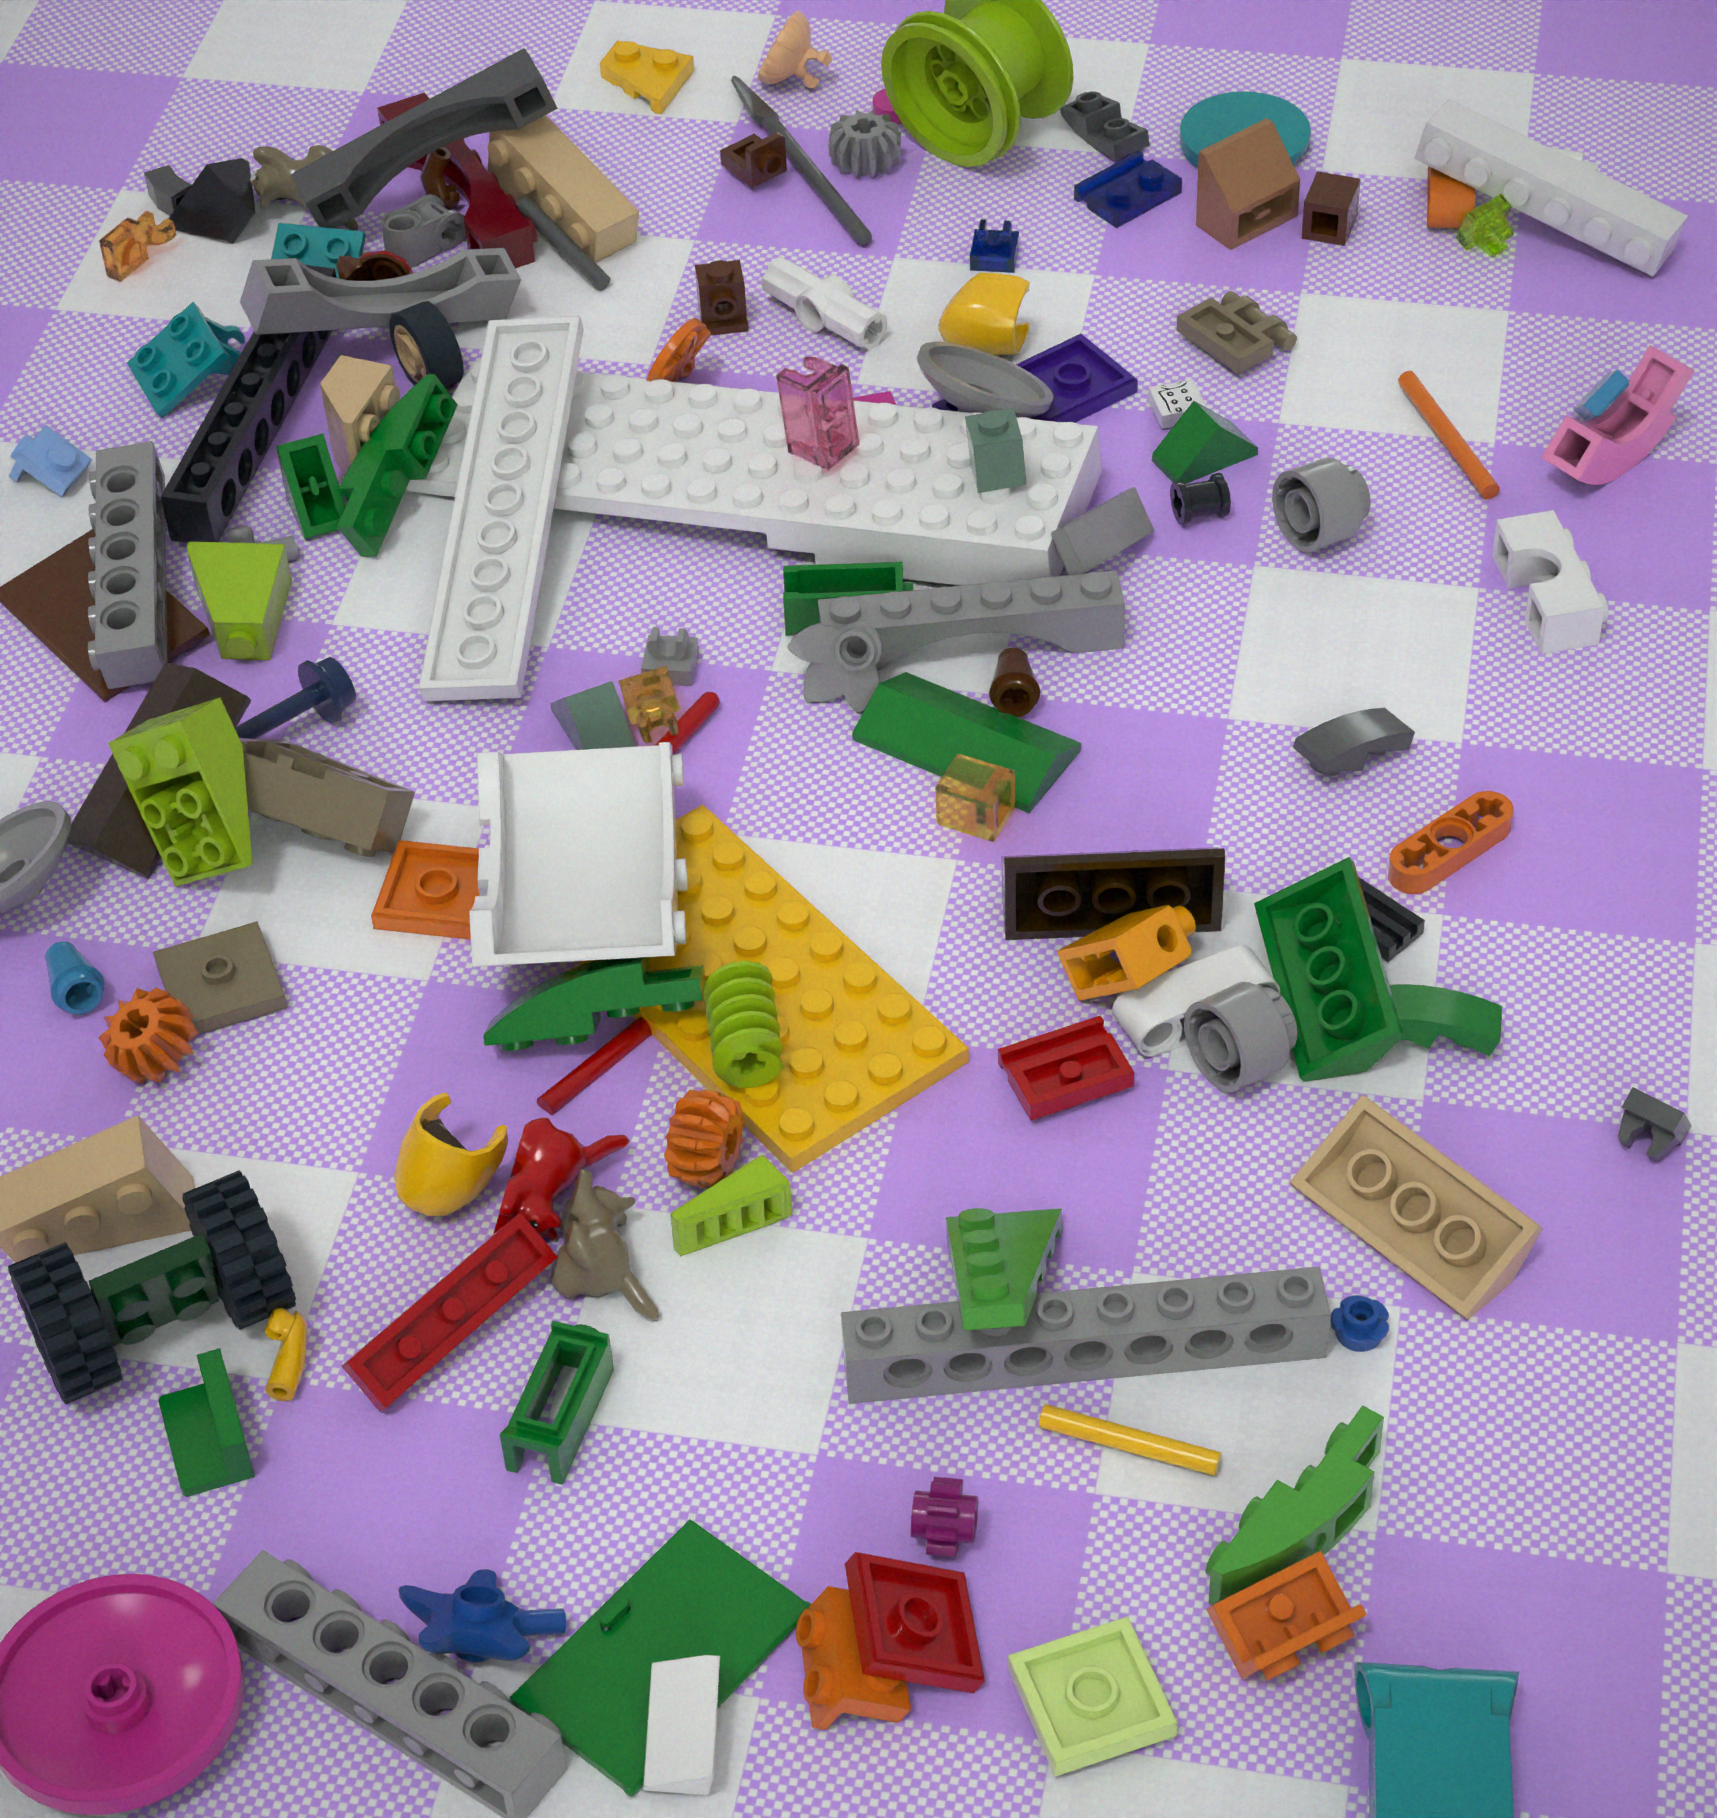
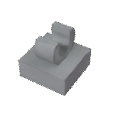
M653 627L651 634L648 635L641 666L642 684L692 686L699 655L698 637H689L687 630L679 628L678 636H661L659 627Z

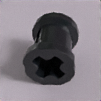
M1221 473L1212 474L1210 480L1184 484L1180 480L1171 484V505L1174 516L1179 524H1188L1191 522V518L1216 513L1219 517L1230 514V492L1228 484Z

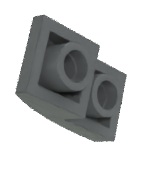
M1099 92L1082 93L1076 97L1075 101L1064 105L1060 109L1061 116L1084 141L1115 161L1150 146L1148 129L1122 118L1120 103L1102 96Z
M1374 708L1349 713L1324 722L1295 738L1293 748L1310 762L1312 769L1325 775L1335 776L1343 771H1362L1368 754L1384 755L1386 751L1409 750L1415 731L1386 708Z

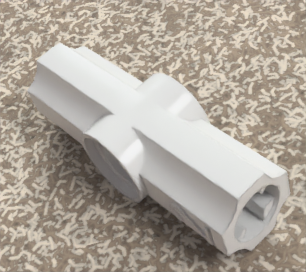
M779 256L769 263L768 269L762 277V290L794 308L799 321L810 331L819 332L826 327L869 351L880 343L883 333L887 330V316L854 298L851 288L840 276L832 274L821 279L795 263Z

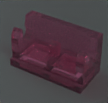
M804 357V367L815 372L803 375L796 370L784 368L776 375L788 453L829 471L860 445L849 367L843 364L836 366L817 357Z

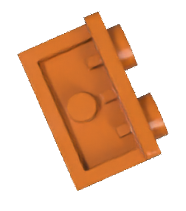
M1321 1551L1206 1609L1241 1679L1261 1670L1266 1681L1300 1665L1301 1663L1295 1652L1314 1642L1320 1652L1323 1653L1353 1638L1355 1634L1350 1624L1367 1615L1362 1604L1353 1608L1350 1607Z
M827 1586L816 1600L801 1613L796 1627V1640L802 1649L805 1671L803 1694L806 1702L809 1703L812 1727L826 1730L841 1713L899 1723L911 1710L907 1682L862 1674L849 1590Z

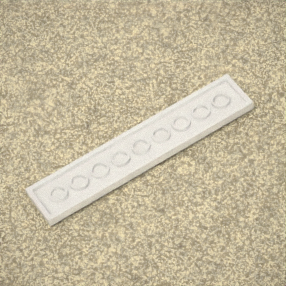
M580 316L488 321L419 683V691L423 701L521 698L584 331Z

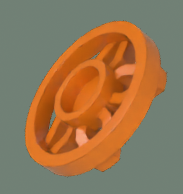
M692 318L682 325L659 353L646 381L651 382L657 379L677 382L680 377H688L695 368V356L710 338L711 331L707 329V326L697 318Z

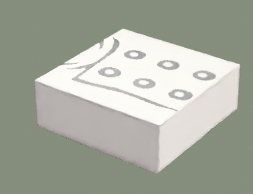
M1194 379L1148 388V401L1161 429L1173 427L1193 401L1207 408Z

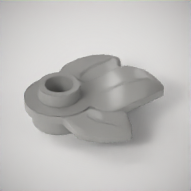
M852 622L844 625L841 629L826 623H817L808 626L796 634L787 647L796 657L810 662L804 680V699L808 702H825L844 695L848 704L857 713L865 710L876 687L880 683L876 665L883 654V642L879 633L866 623ZM852 639L864 641L867 647L866 653L863 655L855 654L850 648V641Z

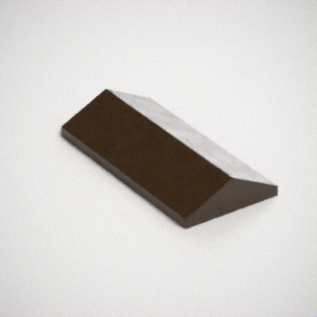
M165 662L124 733L149 719L221 697L236 729L252 700L196 668ZM112 753L71 823L68 844L149 879L161 856Z

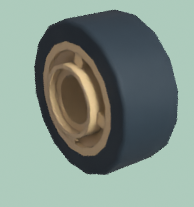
M424 301L392 314L389 321V329L393 349L400 366L410 382L415 386L426 375L435 374L445 388L459 383L464 375L463 359L454 332L441 311L431 302Z

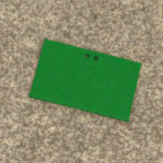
M689 1519L510 1696V1701L513 1706L529 1716L532 1713H539L552 1721L561 1732L562 1742L565 1746L623 1789L628 1796H633L643 1786L652 1663L703 1655L720 1656L718 1709L797 1627L801 1613L811 1603L804 1601ZM605 1627H611L608 1631L603 1630Z

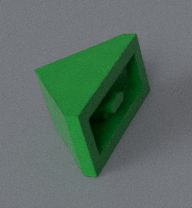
M1193 401L1154 450L1152 462L1172 482L1181 480L1184 484H1187L1258 455V447L1232 421Z
M324 434L277 445L276 449L286 499L303 538L308 539L339 530L337 525L344 512L345 503L342 493L338 489L339 483Z

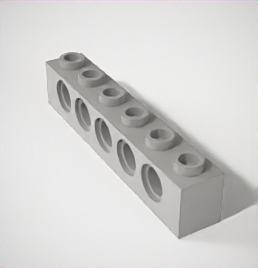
M149 441L96 450V471L89 472L90 488L96 503L89 504V517L95 537L89 538L88 544L95 571L88 573V581L95 605L88 607V617L95 640L88 641V654L92 669L94 671L101 670L108 689L154 682L165 662H167L166 521L160 497L165 489V475L154 443Z
M262 1550L213 1602V1605L228 1622L240 1650L503 1818H527L567 1770L562 1734L552 1721L539 1713H532L529 1716L510 1703L508 1697L492 1683L482 1681L478 1684L460 1673L457 1665L448 1656L426 1652L412 1643L408 1635L394 1622L387 1619L378 1622L362 1612L357 1602L347 1593L339 1589H334L332 1592L328 1591L314 1582L307 1570L291 1559H286L282 1562ZM302 1617L301 1619H299V1620H297V1621L287 1622L288 1620H290V1619H292V1618ZM344 1647H352L348 1651L342 1653H334L338 1649ZM391 1678H402L393 1684H382ZM452 1709L448 1714L432 1716L438 1710ZM490 1741H504L501 1745L494 1748H482L484 1744Z

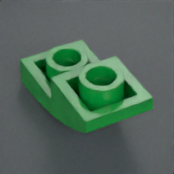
M1411 984L1390 985L1404 1033L1402 1040H1409L1429 1049L1440 1034L1451 1039L1459 1046L1472 1048L1488 1056L1492 1054L1499 1044L1502 1021L1501 1005L1474 995L1446 988Z

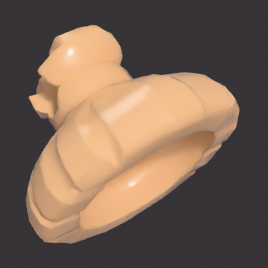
M795 11L779 32L775 43L768 51L767 57L759 69V81L765 84H777L792 75H796L803 79V85L807 88L814 89L817 87L820 80L808 74L806 65L809 60L816 59L828 67L832 61V56L826 50L818 52L817 49L811 47V27L808 19L801 12Z

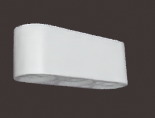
M1237 945L1163 973L1138 989L1122 992L1115 1000L1112 1011L1139 1052L1144 1056L1153 1057L1187 1044L1184 1020L1187 1009L1193 1003L1239 982H1250L1256 986L1261 985L1264 988H1271L1279 994L1280 987L1251 948L1246 945Z

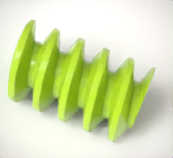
M751 961L732 962L718 968L708 977L704 985V1001L706 1003V1018L708 1020L713 1069L718 1078L729 1085L739 1088L757 1087L766 1084L777 1077L784 1067L779 1058L782 1054V1041L779 1038L780 1025L777 1022V1007L774 1004L775 992L772 988V974L764 965Z

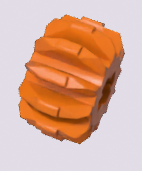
M157 987L150 992L137 988L130 1002L118 999L119 1010L115 1015L104 1017L109 1029L99 1036V1040L106 1049L103 1056L107 1059L109 1065L131 1081H137L140 1084L147 1079L161 1083L168 1069L180 1072L178 1061L182 1056L194 1054L188 1042L199 1034L194 1027V1023L191 1022L193 1015L190 1013V1009L182 1001L175 999L170 993Z
M706 1089L702 1091L689 1090L683 1098L678 1100L675 1114L669 1118V1132L665 1136L667 1148L664 1157L666 1162H668L669 1176L691 1186L707 1188V1186L711 1187L733 1173L734 1164L740 1159V1145L744 1141L742 1139V1129L745 1121L743 1116H741L742 1108L740 1102L726 1095H721V1092Z

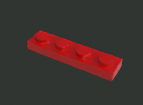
M520 1212L341 1367L379 1412L384 1410L556 1260L558 1256Z

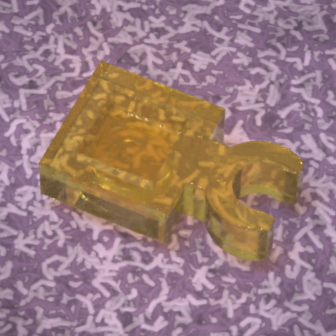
M667 666L618 680L631 725L637 724L641 738L645 743L652 742L650 733L659 726H667L671 735L678 734L679 726L674 712L680 711Z

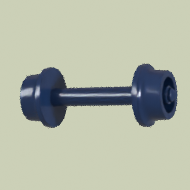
M332 657L317 663L309 660L298 665L297 672L303 690L238 725L235 729L238 737L257 739L312 707L325 721L329 723L341 719L342 710L356 701L355 688L348 673Z

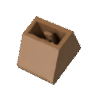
M1266 118L1199 151L1196 226L1230 250L1298 216L1300 178L1271 120Z

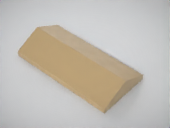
M1363 1094L1289 1182L1300 1193L1466 1320H1469L1512 1283L1543 1230L1539 1224Z

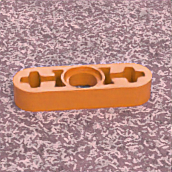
M1477 792L1396 845L1392 849L1389 859L1388 880L1395 889L1408 894L1424 893L1509 835L1514 810L1512 802L1505 795L1498 792ZM1445 836H1453L1461 839L1465 844L1457 848H1448L1438 843L1437 840Z

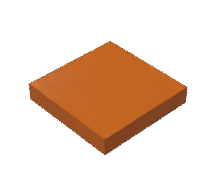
M398 840L371 915L373 929L471 940L469 911L473 908L475 896H480L477 880L479 848Z

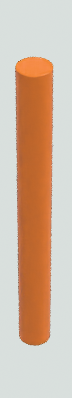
M1413 371L1402 373L1398 379L1401 388L1484 499L1494 498L1500 491L1497 482Z

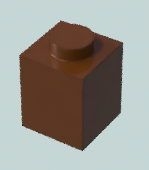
M1317 171L1304 201L1301 239L1341 246L1346 245L1358 216L1360 178Z

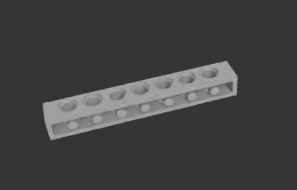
M1320 1266L1037 1293L1025 1326L963 1331L958 1301L841 1312L843 1355L849 1404L1326 1358L1331 1318Z

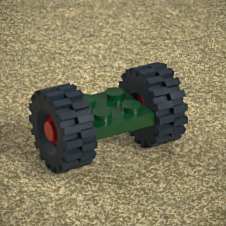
M240 1170L183 1193L184 1209L190 1221L189 1226L194 1237L89 1280V1285L85 1281L82 1270L66 1242L8 1266L11 1281L18 1295L17 1298L25 1314L29 1329L33 1334L36 1346L42 1355L55 1388L65 1405L123 1380L113 1346L120 1343L131 1345L141 1342L151 1336L156 1328L177 1319L180 1321L195 1319L207 1312L212 1304L219 1302V1298L223 1301L229 1318H232L233 1324L239 1330L269 1318L274 1309L283 1308L288 1310L296 1306L292 1280L285 1266L287 1265L283 1254L278 1248V1241L274 1231H271L268 1218L263 1207L261 1208L255 1191L253 1188H250L249 1181Z

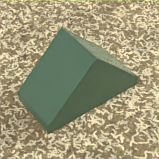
M613 681L550 703L551 711L576 750L636 747Z

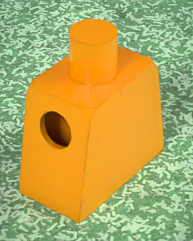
M1169 905L1123 916L1056 952L1078 1001L1138 989L1190 957L1192 949L1187 938L1195 933L1196 924L1192 914L1185 907L1176 906L1172 908ZM1115 951L1120 962L1115 961L1110 953Z

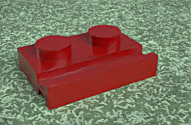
M1101 1015L998 1049V1064L1001 1069L1006 1071L1008 1082L1030 1121L1134 1087V1070L1113 1035L1105 1030L1104 1020Z

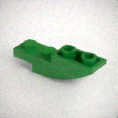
M428 374L421 379L385 415L370 434V441L365 442L357 453L338 488L348 500V503L337 528L361 557L377 556L409 481L426 479L458 404L435 374Z
M647 957L595 960L582 964L540 983L511 1002L490 1021L483 1034L484 1045L500 1044L501 1050L517 1051L533 1046V1041L553 1038H555V1043L558 1045H572L588 1040V1035L595 1034L601 1020V1011H607L608 1017L620 1018L635 1015L640 1012V1007L661 1005L662 1010L667 1012L690 1009L695 1006V1001H702L704 997V985L706 983L704 965L649 971Z

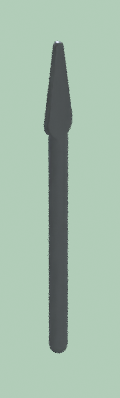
M732 76L731 82L750 116L761 124L769 135L779 132L785 137L786 156L856 243L861 246L868 245L872 240L869 229L780 122L779 115L739 77Z

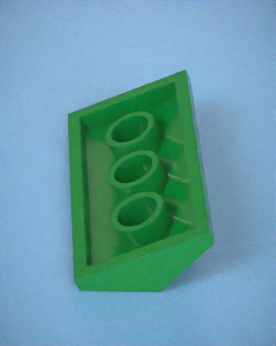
M907 672L878 684L852 732L853 741L1026 813H1030L1081 751V743L1014 715L1002 713L994 707Z
M1348 857L1254 903L1273 978L1279 985L1280 995L1288 1003L1296 1021L1297 1040L1292 1051L1299 1077L1304 1082L1367 1072L1404 1037L1355 863Z

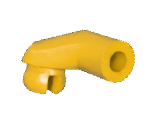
M277 1308L272 1311L265 1326V1334L268 1338L281 1341L265 1391L273 1399L289 1401L295 1396L306 1363L307 1322L298 1311L291 1314L286 1309Z

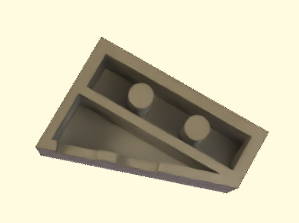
M239 738L243 745L248 810L275 821L301 827L302 832L313 837L326 840L334 838L345 842L344 849L361 856L374 857L376 851H395L398 840H401L415 791L286 740Z

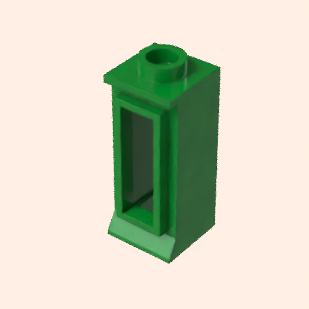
M902 562L783 566L785 635L790 636L810 625L819 623L818 600L912 591L913 582H903Z
M552 1321L551 1333L508 1426L500 1433L506 1471L518 1473L524 1460L523 1453L525 1449L547 1454L551 1482L564 1484L614 1371L609 1334L599 1332L588 1325L578 1324L574 1326ZM563 1365L578 1368L553 1424L538 1421Z

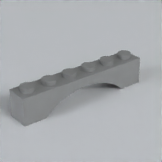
M504 248L462 250L447 260L422 271L397 278L376 281H348L329 277L308 268L296 258L252 260L240 303L256 335L388 327L392 314L424 301H429L435 305L445 316L448 323L502 320L507 318L521 278Z
M1117 570L818 600L819 623H826L841 629L848 623L862 622L872 626L879 633L883 642V654L876 665L877 671L893 660L919 647L946 638L970 634L1007 633L1030 636L1054 643L1072 653L1124 649L1125 602ZM852 639L850 641V648L855 654L863 655L866 653L867 647L864 641L861 639Z

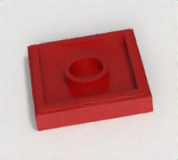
M854 1552L846 1561L845 1570L862 1674L975 1693L985 1682L965 1572Z

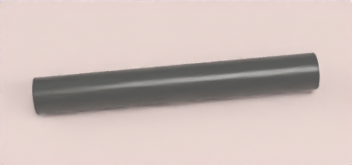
M526 197L519 202L517 209L524 217H530L535 228L597 290H603L609 285L610 277L530 197Z

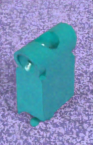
M1356 1662L1354 1680L1357 1704L1363 1728L1370 1741L1369 1818H1514L1509 1721L1520 1672L1467 1668L1439 1670L1417 1665Z

